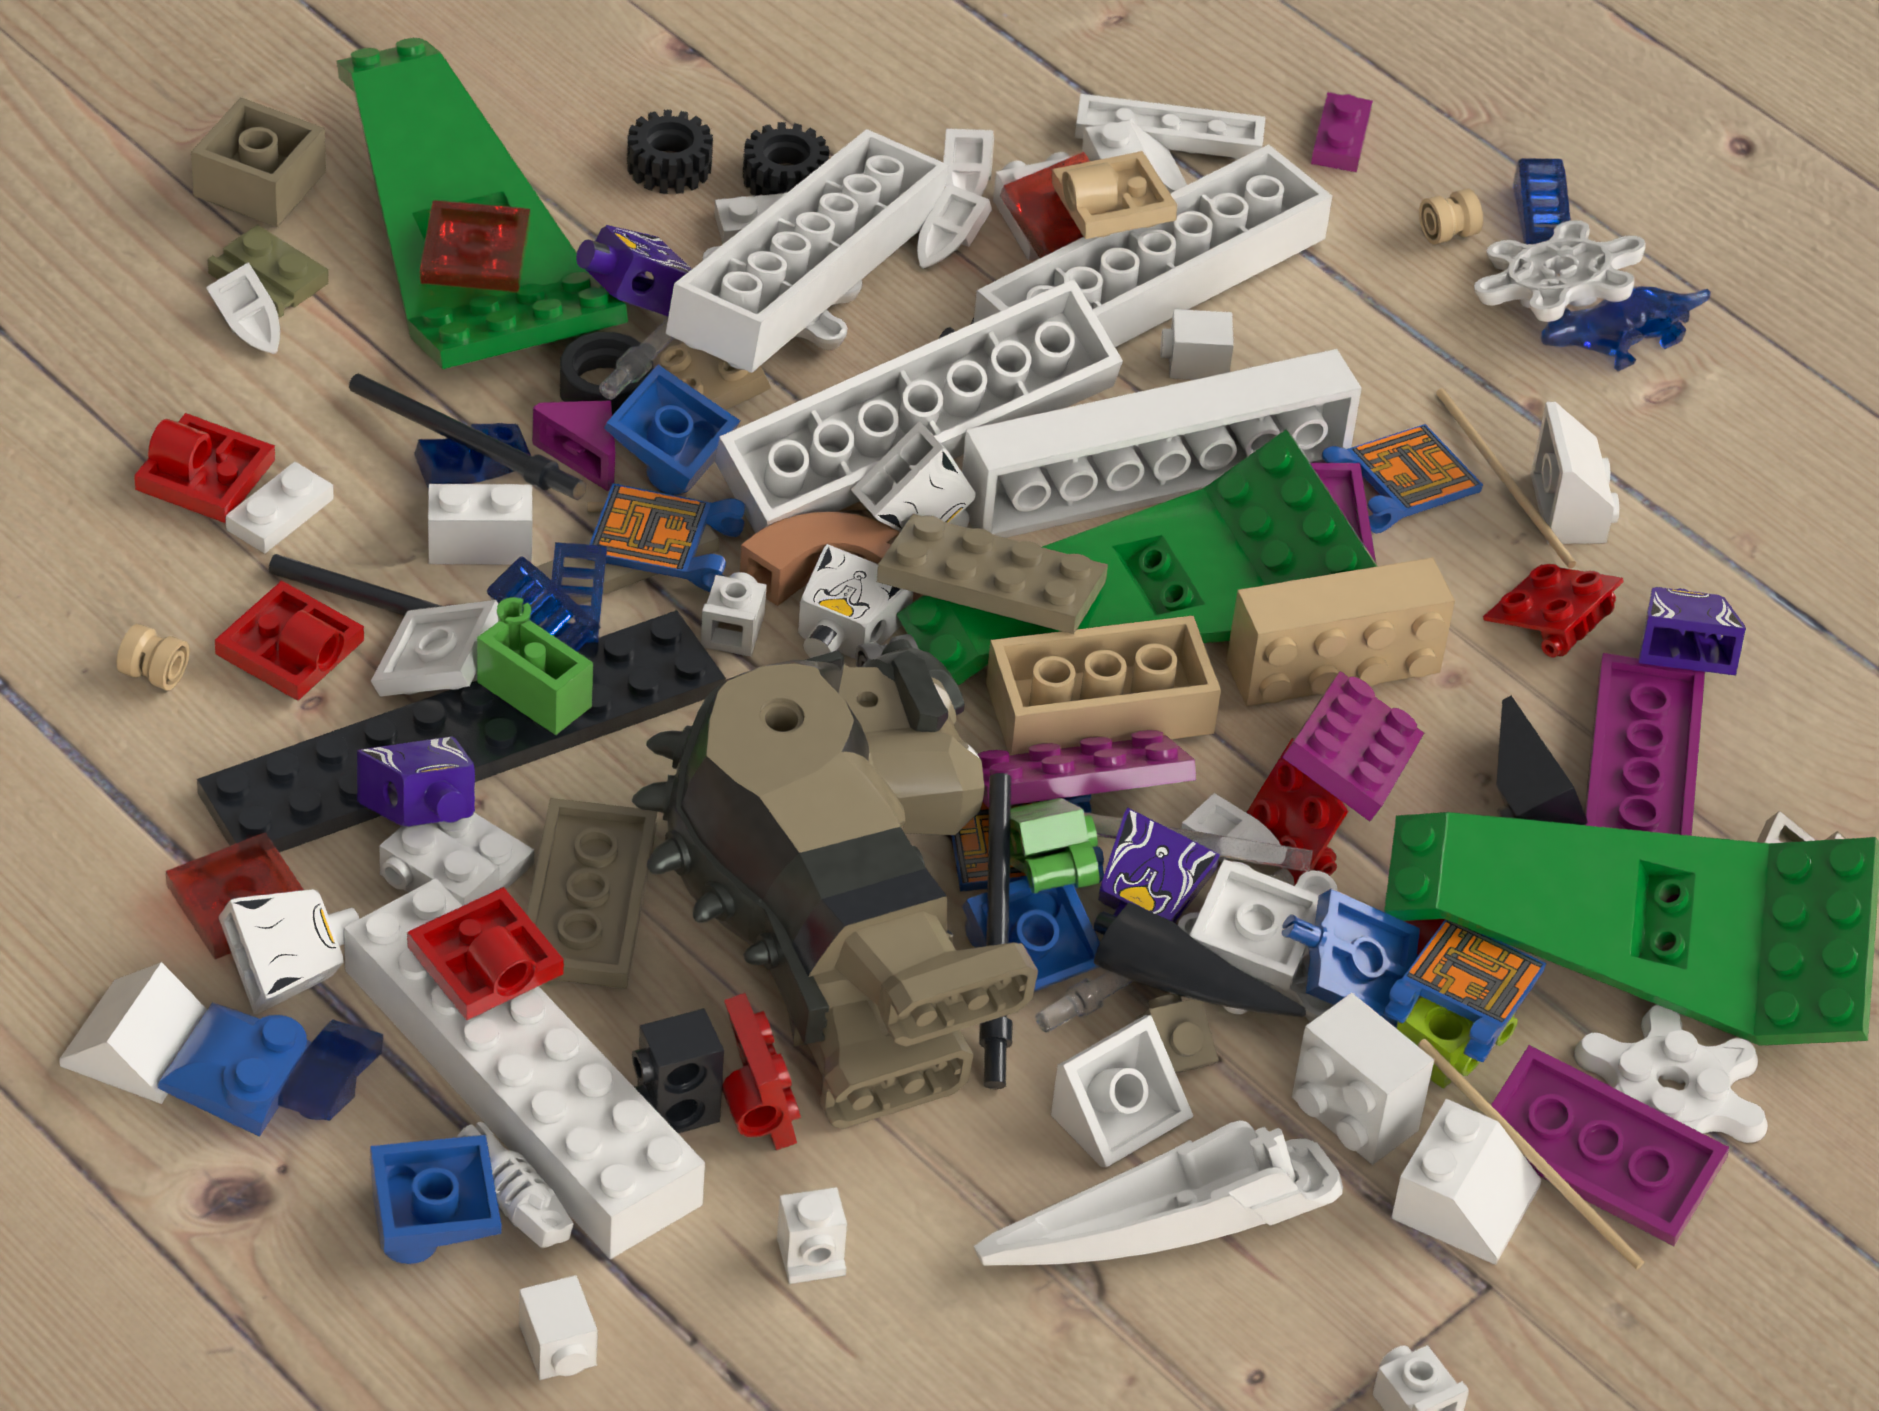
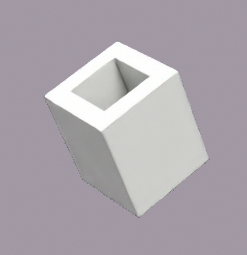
M1174 309L1171 329H1162L1160 350L1161 358H1169L1170 378L1196 380L1230 372L1234 346L1232 312Z
M577 1275L520 1289L519 1326L539 1380L558 1375L571 1376L586 1368L597 1366L598 1330Z

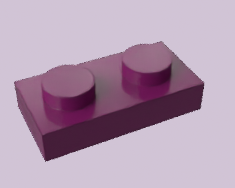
M1327 92L1311 164L1357 173L1373 100L1358 98L1349 94L1342 95Z

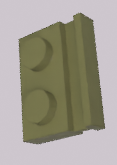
M256 225L225 246L223 254L218 258L213 255L208 258V274L218 280L249 262L272 299L279 318L284 315L285 308L290 305L295 308L329 284L328 269L259 225Z

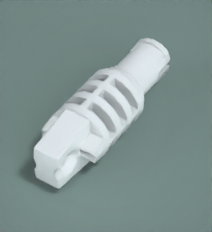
M477 1122L476 1127L471 1124L462 1129L457 1138L486 1135L498 1206L504 1215L509 1218L510 1222L524 1232L540 1248L550 1247L556 1243L569 1240L573 1227L572 1220L550 1186L536 1173L535 1169L526 1161L523 1155L504 1148L484 1122Z

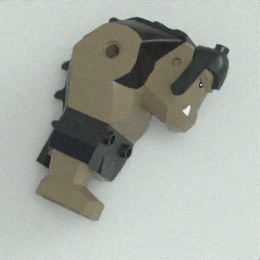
M906 639L891 642L883 649L881 656L867 660L862 667H847L844 663V656L837 650L806 660H790L761 666L727 679L706 696L692 726L687 725L683 731L670 730L659 732L649 738L646 746L654 754L673 760L672 768L676 769V774L668 775L667 782L652 783L642 787L632 798L634 805L641 810L664 813L663 820L668 821V832L665 835V841L654 849L647 860L649 871L657 875L675 870L681 876L689 894L697 901L693 908L694 920L702 923L714 918L717 919L724 927L751 945L744 952V959L747 963L764 965L766 969L770 970L787 1006L794 1047L804 1044L809 1045L823 1077L820 1105L831 1125L841 1129L955 1094L969 1080L974 1055L960 1030L1018 1012L1032 1000L1038 974L1036 966L1021 943L955 950L952 945L954 935L947 929V895L926 869L919 849L916 846H912L905 835H956L980 812L985 788L981 759L970 745L961 740L954 726L957 722L956 715L964 712L965 708L958 685L942 662L928 652L913 648Z

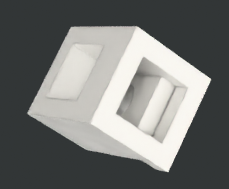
M743 572L733 573L729 577L716 575L707 604H704L702 610L701 644L703 647L751 657L765 615L767 584L757 583L753 576ZM719 622L743 626V631L718 628Z
M837 1187L780 1195L777 1240L789 1284L846 1276L844 1254L847 1222Z
M1428 1345L1413 1352L1408 1346H1399L1382 1359L1377 1373L1373 1396L1384 1411H1464L1469 1389L1463 1381L1456 1383Z

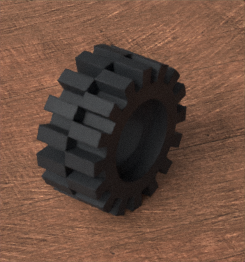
M664 110V116L660 117L656 111L648 113V120L641 116L636 120V126H630L627 138V170L629 175L633 174V180L637 184L644 181V188L650 191L655 186H659V193L668 194V188H675L676 194L684 193V186L687 185L692 191L698 188L699 181L704 184L708 180V174H711L713 134H710V127L707 124L702 125V119L694 116L691 120H688V112L680 111L679 116H672V110ZM662 151H675L676 153H667Z
M778 122L777 129L773 130L771 125L767 124L762 126V133L758 130L753 131L751 138H747L744 145L742 178H744L743 184L745 188H750L752 196L789 192L829 160V146H825L826 140L822 135L816 137V131L810 127L805 132H802V124L794 123L793 129L786 128V122ZM780 163H787L793 165H780Z

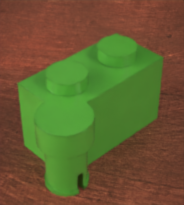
M516 597L506 598L497 606L498 622L477 637V682L557 735L592 707L593 662L530 621L531 607L528 602L523 605L522 612L523 599Z
M1062 798L1011 809L1010 865L1026 874L1030 890L1033 894L1038 893V891L1074 884L1077 889L1099 883L1098 863L1093 847H1097L1098 839L1095 824L1090 814L1084 815L1082 808Z

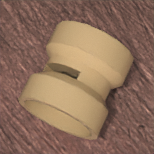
M1468 188L1452 192L1450 197L1446 199L1440 195L1423 199L1419 207V220L1426 239L1434 245L1450 241L1453 235L1456 234L1461 237L1479 234L1483 227V212L1477 195Z
M136 623L127 631L121 642L116 660L117 669L120 673L133 678L140 676L148 677L153 686L170 691L179 683L185 672L190 654L189 644L173 636L161 638L157 635L155 629Z

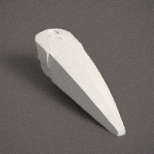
M1236 1121L1194 1142L1189 1140L1167 1153L1002 1228L977 1243L974 1248L984 1266L1067 1264L1154 1253L1223 1237L1268 1223L1270 1226L1334 1202L1342 1194L1343 1185L1338 1169L1316 1142L1306 1138L1285 1141L1282 1130L1279 1128L1269 1132L1266 1127H1262L1255 1131L1248 1122Z

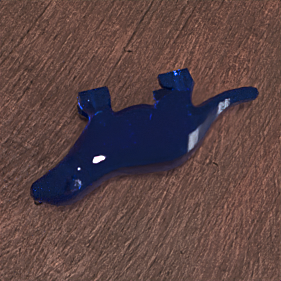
M1633 286L1631 296L1623 301L1613 302L1604 299L1593 307L1570 311L1568 308H1565L1561 318L1547 323L1541 333V341L1544 345L1554 347L1577 346L1615 357L1614 368L1619 372L1634 365L1637 359L1628 352V349L1631 345L1642 341L1644 338L1662 336L1660 345L1664 349L1682 342L1686 328L1679 321H1682L1684 324L1687 323L1690 317V310L1708 301L1711 291L1709 289H1702L1689 294H1680L1657 287Z

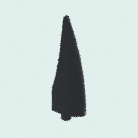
M1129 902L1117 917L1103 911L1095 919L1094 930L1104 935L1094 957V964L1096 966L1153 988L1214 1005L1302 1018L1306 1015L1305 1007L1236 968L1197 942L1174 922Z

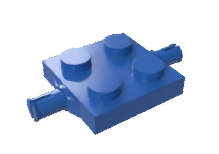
M1329 889L1318 896L1315 925L1299 919L1293 914L1289 915L1282 925V928H1284L1281 931L1282 936L1308 946L1310 963L1306 993L1332 1005L1337 1004L1353 993L1397 1029L1398 1021L1384 1015V1010L1391 1000L1389 993L1396 981L1404 977L1418 957L1417 949L1420 928L1333 889Z

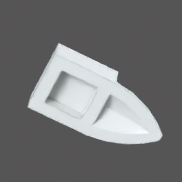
M946 129L944 163L949 165L945 187L949 183L982 196L988 181H991L994 147L993 130Z
M948 183L921 228L917 245L920 267L924 269L944 260L956 251L961 244L969 247L992 211L990 200Z
M249 262L206 287L233 333L235 332L249 345L271 354L277 353L280 341L278 313L272 299Z
M1215 793L1182 822L1181 835L1220 854L1219 861L1221 863L1224 859L1228 860L1231 856L1257 864L1284 865L1286 863V857L1279 841L1266 826Z

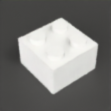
M1351 993L1305 1026L1292 1098L1307 1115L1317 1118L1335 1133L1345 1147L1356 1151L1374 1165L1419 1131L1434 1059Z

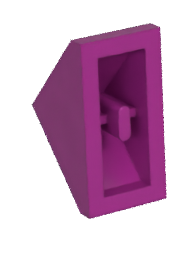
M611 401L538 403L533 407L532 444L607 492L610 491L612 484H615V439L604 429L606 422L612 417Z

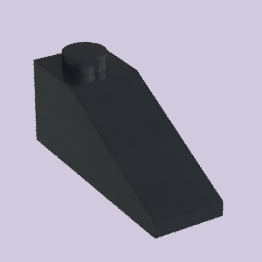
M1512 695L1503 699L1496 786L1504 806L1497 809L1499 817L1576 825L1588 823L1575 787Z

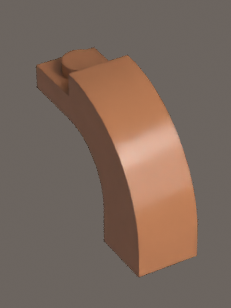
M815 512L796 515L763 528L741 544L740 572L753 576L757 583L767 584L766 599L779 606L808 584L826 544L879 564L900 532L877 520L855 514ZM913 592L912 603L923 594Z

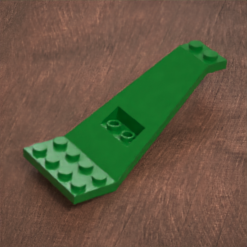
M406 38L398 41L394 48L381 51L375 48H363L353 51L350 58L336 61L339 79L354 91L409 335L442 369L628 323L626 304L622 300L613 297L585 269L578 266L576 261L577 252L440 51L421 38Z
M1287 429L1202 489L1042 546L1043 548L1066 554H1081L1092 561L1108 564L1106 582L1077 630L1194 616L1203 643L1230 641L1238 590L1378 567ZM922 595L897 613L907 634L914 638L918 649L932 654L942 662L958 686L988 665L991 640L1061 632L927 595Z
M1453 812L1396 815L1384 912L1402 921L1448 920L1759 1046L1868 1041L1879 891V841L1877 837L1761 843ZM1680 894L1676 901L1666 903L1670 896ZM1676 942L1670 950L1661 951L1665 944Z

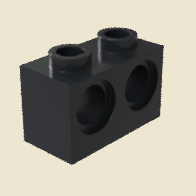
M705 1008L640 1025L639 1049L632 1052L633 1067L638 1079L637 1086H634V1088L677 1133L719 1123L721 1117L724 1048Z

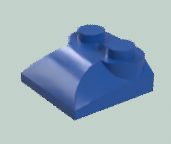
M657 365L606 422L604 429L647 465V476L657 489L667 494L680 495L688 492L714 463L719 437L737 429L740 420L660 365Z
M1027 877L1010 883L1009 943L1023 944L1036 966L1038 974L1034 992L1099 968V966L1094 964V957L1100 941L1073 884L1042 890L1033 894ZM987 892L967 899L962 905L967 917L965 932L968 940L975 948L986 947Z
M212 1002L160 1079L158 1089L260 1137L312 1057L314 1043L307 1040L306 1032L301 1024L290 1017L270 1015L259 1019Z
M486 1135L370 1146L373 1200L380 1245L383 1252L390 1259L403 1264L420 1263L430 1258L438 1246L501 1234L502 1225Z

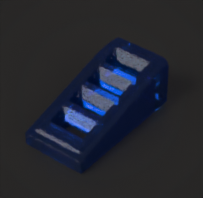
M1547 158L1519 159L1516 166L1513 189L1524 244H1538L1551 239L1554 235L1555 227H1535L1534 224L1558 226L1561 223L1571 221L1564 162L1561 159Z
M555 542L546 631L570 647L585 642L599 643L607 546ZM565 557L594 559L595 568L564 567ZM563 577L593 579V587L563 585ZM562 596L591 598V606L561 604ZM560 614L590 617L589 624L560 622Z
M523 556L519 557L487 589L489 597L492 600H497L498 604L506 598L516 597L523 599L522 612L524 604L528 602L531 605L543 593L544 595L531 607L530 621L539 626L559 606L560 608L541 628L554 636L573 618L575 622L558 639L575 651H578L601 628L597 621Z

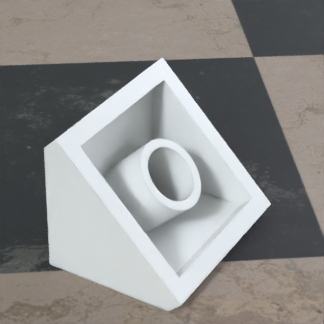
M162 962L113 981L59 1059L60 1066L162 1104L168 1093L158 1089V1083L207 1009Z
M1144 1015L1057 1066L1051 1116L1100 1167H1108L1194 1117L1151 1015Z

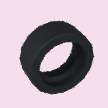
M594 332L580 336L567 345L560 357V397L563 402L611 401L613 416L654 369L653 356L644 344L632 336L617 332ZM598 368H613L626 372L633 379L616 386H600L589 383L580 376L587 371Z

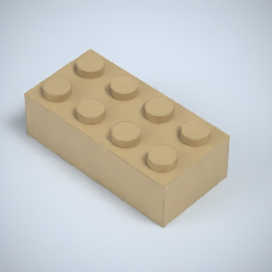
M1433 557L1241 589L1237 591L1226 663L1246 707L1324 694L1340 671L1348 677H1357L1363 680L1369 686L1440 673L1455 599Z
M1194 616L1078 629L1074 634L1061 631L990 641L986 685L1009 755L1029 753L1030 746L1042 743L1058 744L1061 749L1080 746L1082 739L1089 737H1108L1112 739V742L1131 740L1132 733L1143 730L1161 731L1163 735L1168 736L1170 739L1214 734L1221 689Z

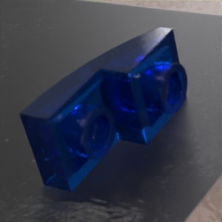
M470 424V427L531 455L518 424ZM448 438L418 439L414 453L427 488H429V484H472L515 471Z
M332 1019L315 1037L295 1065L279 1094L278 1106L297 1111L308 1119L330 1121L355 1098L357 1076L382 1054L384 1034Z

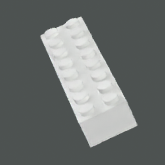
M866 129L674 283L666 334L683 341L690 348L702 350L718 357L734 368L752 373L921 230L925 219L945 188L949 165Z
M1268 144L1170 193L1177 204L1176 221L1157 224L1150 228H1137L1113 233L1106 237L1089 239L1082 237L978 289L974 323L1075 279L1114 347H1117L1173 318L1174 309L1188 310L1326 238L1332 195Z
M1072 279L720 436L715 463L734 497L745 504L744 514L756 534L763 528L788 517L815 512H837L859 502L860 500L851 489L919 421L934 435L954 459L964 454L966 429L1067 408L1113 387L1123 360L1075 279Z
M1334 349L966 429L962 473L976 494L974 500L965 510L969 514V522L972 528L985 529L993 535L1007 538L1166 502L1206 487L1285 429L1295 439L1310 463H1326L1321 456L1324 449L1331 446L1348 449L1352 446L1362 388L1339 351Z
M437 878L344 927L345 971L509 1150L523 1155L526 1161L535 1169L536 1173L550 1186L565 1211L609 1259L621 1254L703 1205L705 1162L539 986L466 1021L407 947L408 931L462 906Z

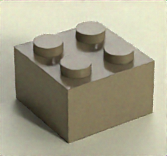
M240 97L191 151L193 196L278 227L326 173L325 128Z

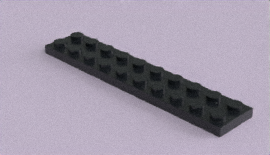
M675 610L571 647L593 662L592 707L557 735L535 722L476 680L471 682L468 687L442 692L198 778L197 792L239 862L244 866L382 816L357 801V750L453 736L473 762L475 782L705 700L706 696L714 688L726 681V677L680 613Z

